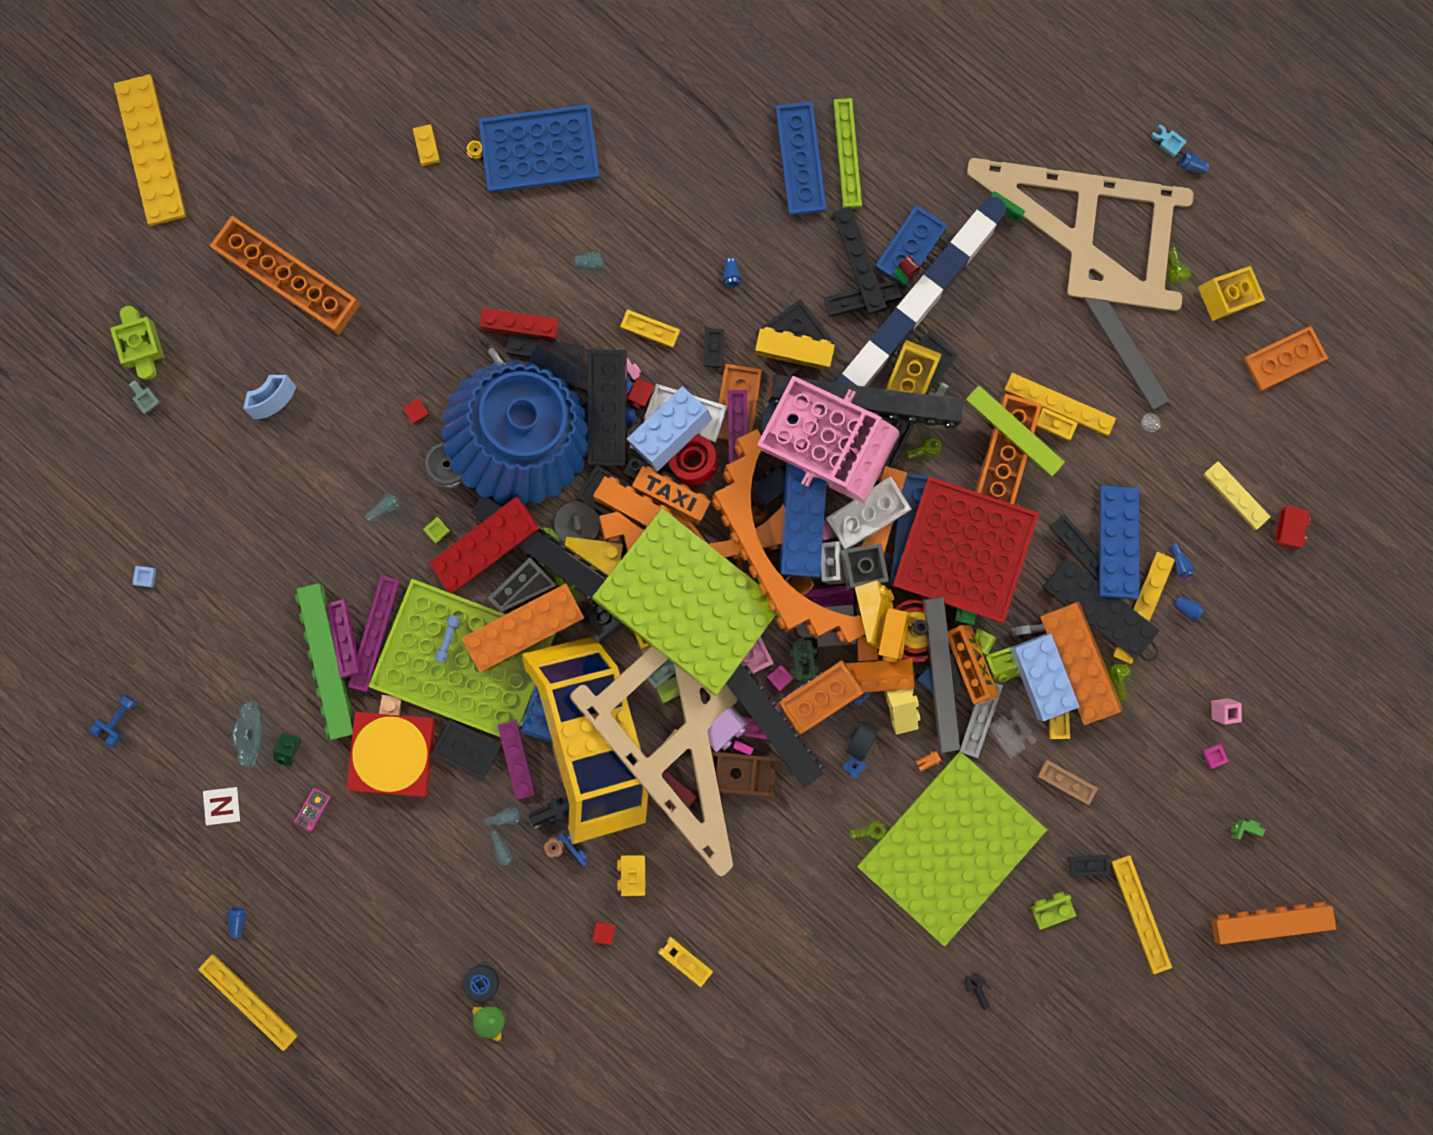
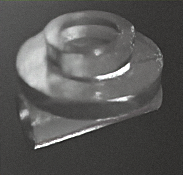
M1147 413L1141 419V427L1146 432L1157 431L1161 427L1160 419L1155 414Z

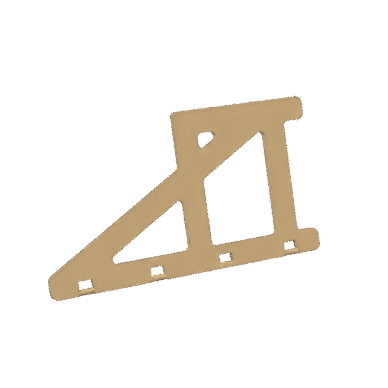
M978 158L969 160L967 175L991 194L996 191L1025 210L1023 218L1071 253L1067 287L1068 296L1086 297L1169 311H1177L1181 308L1182 295L1179 292L1166 290L1165 279L1173 207H1189L1193 202V191L1191 189L1006 162H994ZM990 166L1001 167L1000 172L989 171ZM1047 174L1058 175L1057 180L1046 179ZM1104 182L1115 183L1114 188L1104 187ZM1022 184L1076 192L1078 194L1075 227H1068L1021 192L1016 185ZM1161 190L1172 191L1171 197L1161 195ZM1098 196L1149 202L1154 205L1145 281L1139 280L1093 245ZM1089 270L1097 272L1103 277V280H1091L1089 278Z
M652 646L598 696H595L587 686L580 685L571 693L570 698L656 803L665 811L694 849L704 858L714 873L718 876H724L732 868L733 861L707 731L726 709L732 707L737 702V697L726 684L715 696L674 664L685 723L651 756L646 758L611 716V711L668 659ZM700 688H704L710 696V700L706 704H703L701 701ZM591 706L598 713L595 719L587 711ZM687 749H690L704 817L703 823H700L662 778V772ZM630 753L637 760L634 765L626 758ZM668 800L675 806L672 812L664 804ZM706 846L713 852L710 858L702 850Z

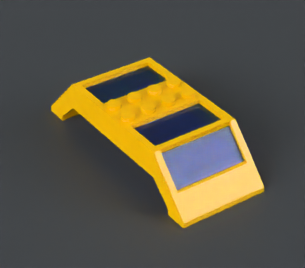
M594 637L521 654L525 671L530 675L539 690L569 801L568 829L572 844L646 823L648 792L570 698L571 693L580 685L587 686L595 696H598L620 676L618 666ZM625 698L611 711V716L641 751L627 698ZM592 706L587 709L594 719L598 716V713ZM631 753L626 756L632 765L637 762Z

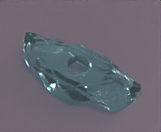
M256 701L248 702L240 708L239 719L232 728V742L238 751L237 760L247 768L255 766L262 742V723ZM249 729L253 730L252 740L247 738Z

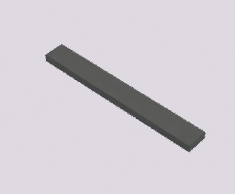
M1090 273L1089 278L1091 280H1094L1093 276ZM1086 297L1082 298L1150 409L1153 411L1169 401L1167 395L1109 302Z
M943 597L923 600L925 621L929 626L926 634L939 752L944 753L960 750Z

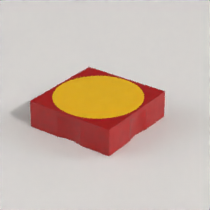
M355 712L347 790L428 797L431 775L430 757L434 746L436 719Z

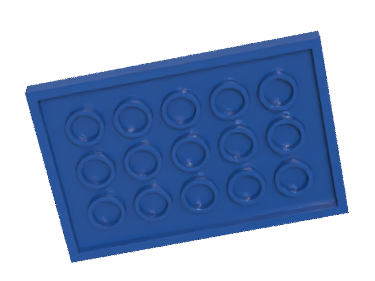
M590 104L478 119L488 193L600 178Z

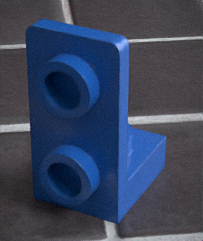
M562 833L556 838L568 846L583 867L588 864L586 862L588 857L581 849L578 851L575 848L569 834L565 835Z

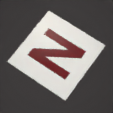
M237 787L203 791L206 825L240 821Z

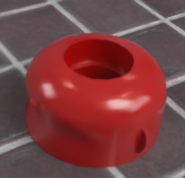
M695 435L669 460V465L680 483L693 486L701 485L709 481L717 471L718 456L714 446L708 439ZM695 456L702 457V461L698 466L688 467L686 465L690 458Z

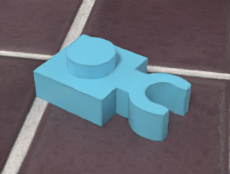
M1159 125L1157 130L1160 131L1161 135L1153 132L1151 138L1155 141H1161L1162 143L1159 147L1174 158L1187 141L1173 130L1168 134L1166 128L1163 125Z

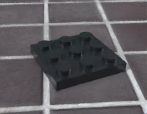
M801 299L761 327V329L765 327L773 328L775 332L783 333V331L791 332L797 337L809 336L815 341L828 340L834 345V342ZM760 329L755 331L757 337L759 336ZM774 359L789 377L805 367L804 365Z

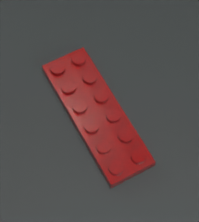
M519 496L515 497L429 562V565L448 593L453 594L539 530L540 527Z

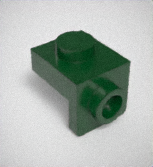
M282 732L273 750L274 761L283 766H292L293 757L301 743V738Z

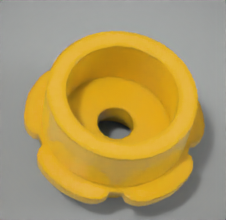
M471 141L466 148L468 150L467 155L470 158H481L483 154L481 142Z

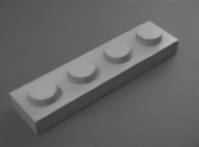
M994 682L1000 696L1003 685ZM999 697L984 704H975L959 752L974 758L979 757Z

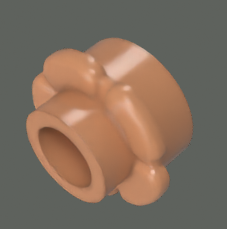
M556 838L549 839L544 845L547 856L551 858L554 856L559 857L563 852V843Z

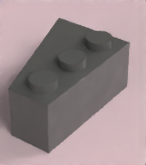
M529 557L487 598L502 612L557 585Z

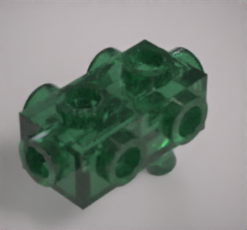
M808 638L797 639V641L793 642V648H790L791 660H795V666L792 667L793 678H797V682H801L802 685H806L815 679L816 675H820L819 664H815L814 657L818 656L817 645H813L812 640H808ZM808 669L810 673L804 675L803 671Z

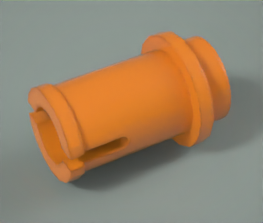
M931 751V754L915 761L921 772L935 764L939 765L941 759L937 751Z

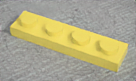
M1219 461L1203 474L1254 530H1257L1270 518L1268 513Z

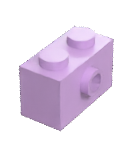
M733 706L726 709L707 731L710 746L716 752L721 749L724 751L733 744L731 740L735 736L737 738L746 731L744 727L748 722Z

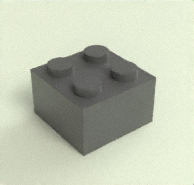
M881 543L843 549L840 552L847 591L874 581H878L881 584H886L889 581Z

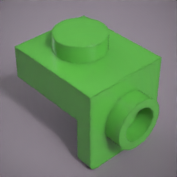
M1238 820L1231 828V838L1240 840L1244 831L1263 837L1265 829L1260 828V823L1253 820L1248 822Z

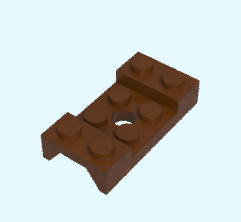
M711 752L719 792L773 797L776 758ZM733 768L741 770L742 774L739 779H733L730 776V771ZM697 781L695 785V790H698Z

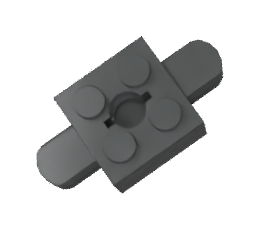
M853 605L824 607L840 614L853 617L858 616L854 615ZM806 622L796 627L799 637L815 638L814 635L811 636L809 634ZM836 629L816 639V648L845 645L838 640ZM855 640L847 645H855L857 642Z

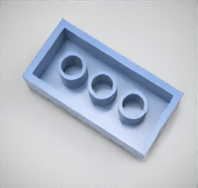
M682 386L638 427L627 440L632 448L658 471L712 420L708 409Z
M1051 634L1041 635L1010 648L1037 720L1046 721L1079 707Z

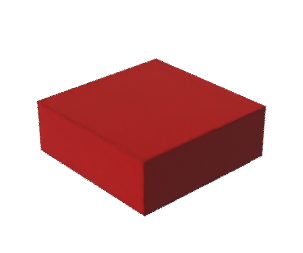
M419 398L403 407L413 425L429 416Z
M596 922L593 942L612 945L615 925Z

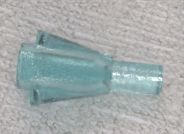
M385 493L374 509L365 515V518L370 522L378 515L397 509V498L393 494Z
M512 805L495 816L484 819V825L518 824L520 812L518 808L515 809Z
M497 830L491 831L489 834L494 843L497 865L506 866L513 862L512 858L515 855L501 841Z

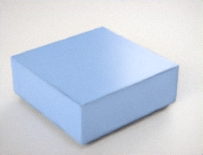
M135 566L132 585L154 588L156 569Z

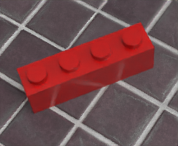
M482 308L479 327L482 332L508 336L512 334L557 342L559 322L555 318Z

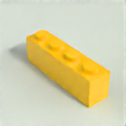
M765 327L764 329L760 328L755 355L829 371L835 345L831 344L828 340L815 341L809 336L797 337L791 332L783 331V333L775 332L773 328Z

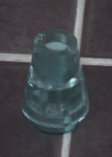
M593 251L575 256L576 267L596 270L603 268L602 252Z

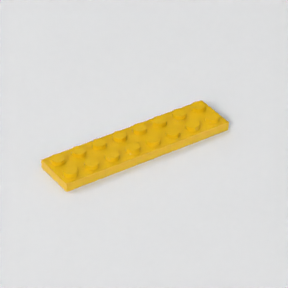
M149 74L114 83L148 225L153 226L187 217L152 76Z

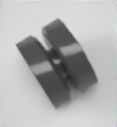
M440 443L433 446L427 453L425 458L426 475L435 487L453 489L463 482L462 474H457L452 470V459L445 455L443 449L446 443Z

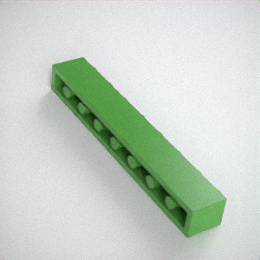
M318 583L298 588V594H295L297 605L301 606L302 613H299L301 623L305 624L306 643L309 642L310 646L308 656L309 660L313 661L314 664L312 674L319 688H316V692L323 704L321 714L323 718H326L327 722L325 726L326 735L330 737V740L352 736L354 719L345 679L340 678L326 607L327 600L324 586Z

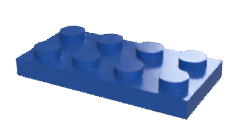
M916 205L875 265V268L901 284L893 275V271L898 268V264L911 255L913 260L921 266L948 225ZM910 281L904 285L905 288L908 286Z

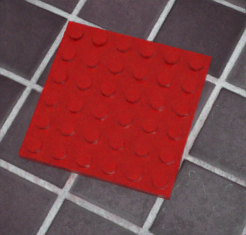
M929 476L892 587L928 599L943 597L944 604L1004 623L1039 513Z

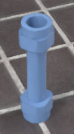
M452 615L449 616L446 623L448 628L441 648L436 652L435 660L446 663L449 656L447 651L454 631L459 627L460 618Z

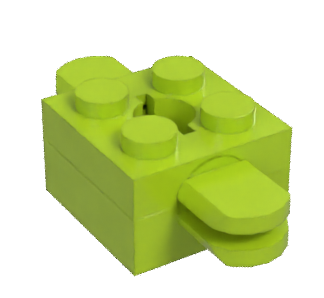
M125 306L120 310L122 324L110 328L120 363L127 369L135 367L137 375L143 380H151L156 376L154 361L164 358L155 324L148 317L140 318L139 311L134 307Z

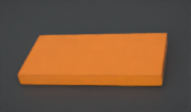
M1311 326L1243 358L1260 392L1328 359Z
M725 364L719 404L728 406V390H747L748 433L753 431L762 369ZM728 409L717 438L727 441Z
M842 660L780 701L779 705L798 734L801 735L862 695L864 691Z

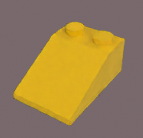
M1251 266L1214 278L1198 287L1212 321L1265 301Z
M906 340L886 389L925 394L942 354Z
M566 537L565 545L607 575H610L621 561L623 544Z
M878 581L855 587L867 642L880 649L888 608L893 609L892 601L894 596L891 589H888Z

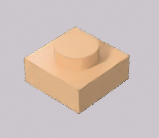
M382 695L379 714L400 715L402 699Z

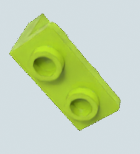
M1010 648L985 656L993 682L1003 683L1010 678L1021 677Z
M1059 892L1052 895L1053 899L1047 901L1046 899H1041L1034 902L1035 905L1031 907L1039 930L1076 917L1070 900V894Z

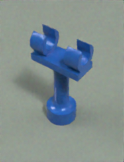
M126 694L119 700L121 706L108 724L102 720H96L89 730V733L94 737L98 736L103 729L111 735L104 743L110 748H113L119 738L122 737V734L114 729L116 724H118L117 722L120 721L128 709H133L137 704L136 700Z

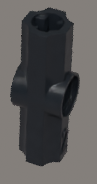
M561 797L548 803L547 806L528 813L534 829L569 816L568 797ZM587 799L582 800V809L589 806Z

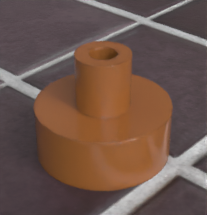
M756 505L751 506L753 522L756 525H760L767 520V508L761 511Z

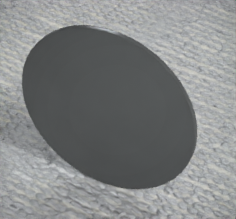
M574 501L567 503L559 509L555 516V532L564 543L566 537L594 540L600 529L599 516L593 507L584 502Z

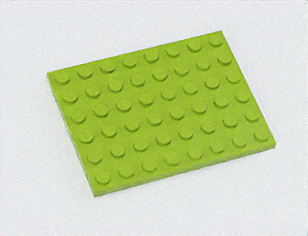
M663 508L592 597L595 602L715 696L720 692L776 615L775 611L772 612L767 604L769 600L765 594L762 595L758 584Z
M411 579L368 687L500 737L497 726L499 723L517 719L518 726L520 727L535 686L530 675L525 671L521 654L551 647L556 633L479 673L462 637L506 614ZM452 615L461 620L459 627L454 631L447 651L449 656L446 663L435 660L437 650L441 648L448 628L446 623L449 616Z
M958 752L857 867L945 947L1043 836L1047 829L968 757Z

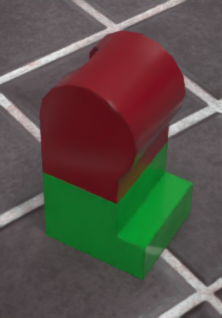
M909 255L898 264V268L893 271V275L904 286L918 275L920 265Z

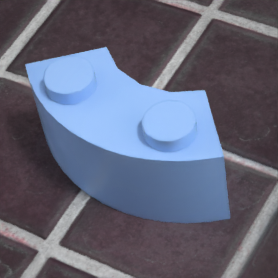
M269 375L266 382L260 388L247 392L243 409L253 419L267 418L281 410L293 396L296 385L287 375Z

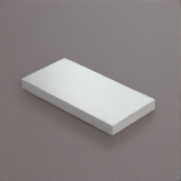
M656 384L644 420L648 419L678 390ZM694 396L708 409L712 420L696 435L716 443L728 406Z
M890 476L872 488L865 504L853 500L826 517L844 549H849L912 509Z

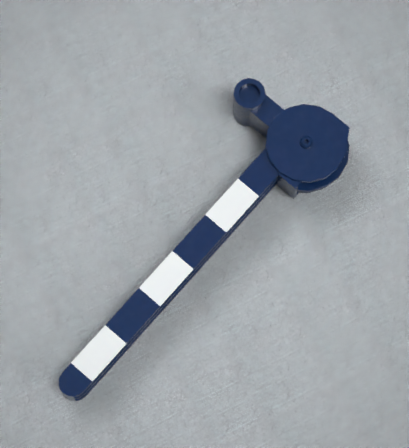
M987 198L835 383L869 386L999 227L1006 212L1005 203L1000 198ZM769 403L763 413L762 434L777 407L773 403ZM790 415L787 418L790 424H796L799 420L796 415Z

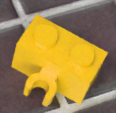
M622 855L621 860H617V871H621V879H618L617 883L618 891H621V896H645V855Z

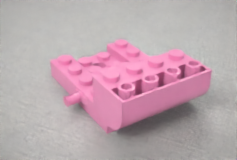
M792 376L757 446L758 449L802 469L806 473L801 482L802 485L809 487L812 478L818 477L829 482V488L865 504L899 437V431L888 422L882 420V417L852 404L851 402L856 392L848 389L845 398L842 399ZM790 415H796L799 420L796 424H790L787 418Z

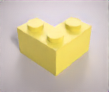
M913 689L884 691L890 709L891 723L896 735L918 729V721L921 719L919 711L916 709V707H919L917 696L912 695L914 694Z

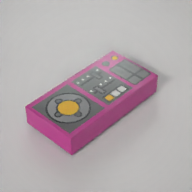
M313 788L294 822L309 831H313L331 796L317 788Z

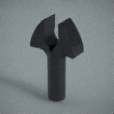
M974 973L977 979V986L971 984L970 978L966 976V991H974L982 1009L987 1010L990 1005L982 990V985L987 983L986 980L977 973Z

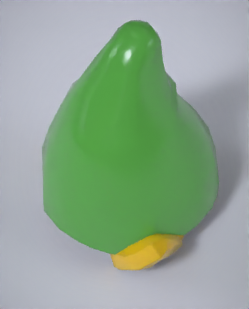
M495 1006L474 1007L472 1010L474 1015L473 1027L476 1034L483 1038L500 1041L501 1031L505 1023L503 1012Z

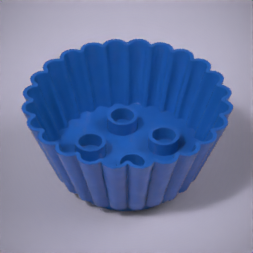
M511 360L506 364L494 362L488 369L480 368L475 370L472 378L462 380L459 384V391L450 395L449 405L451 407L446 408L442 416L446 425L441 429V437L447 441L443 449L445 455L452 459V470L457 474H462V481L467 487H476V491L481 497L493 496V499L500 504L508 503L518 496L523 504H526L528 500L533 503H540L546 498V495L550 497L557 496L561 492L562 486H569L574 482V473L582 471L585 465L583 457L588 455V424L586 423L588 421V412L581 406L580 395L570 390L569 382L562 378H557L551 370H541L539 366L532 362H528L525 365L517 360Z

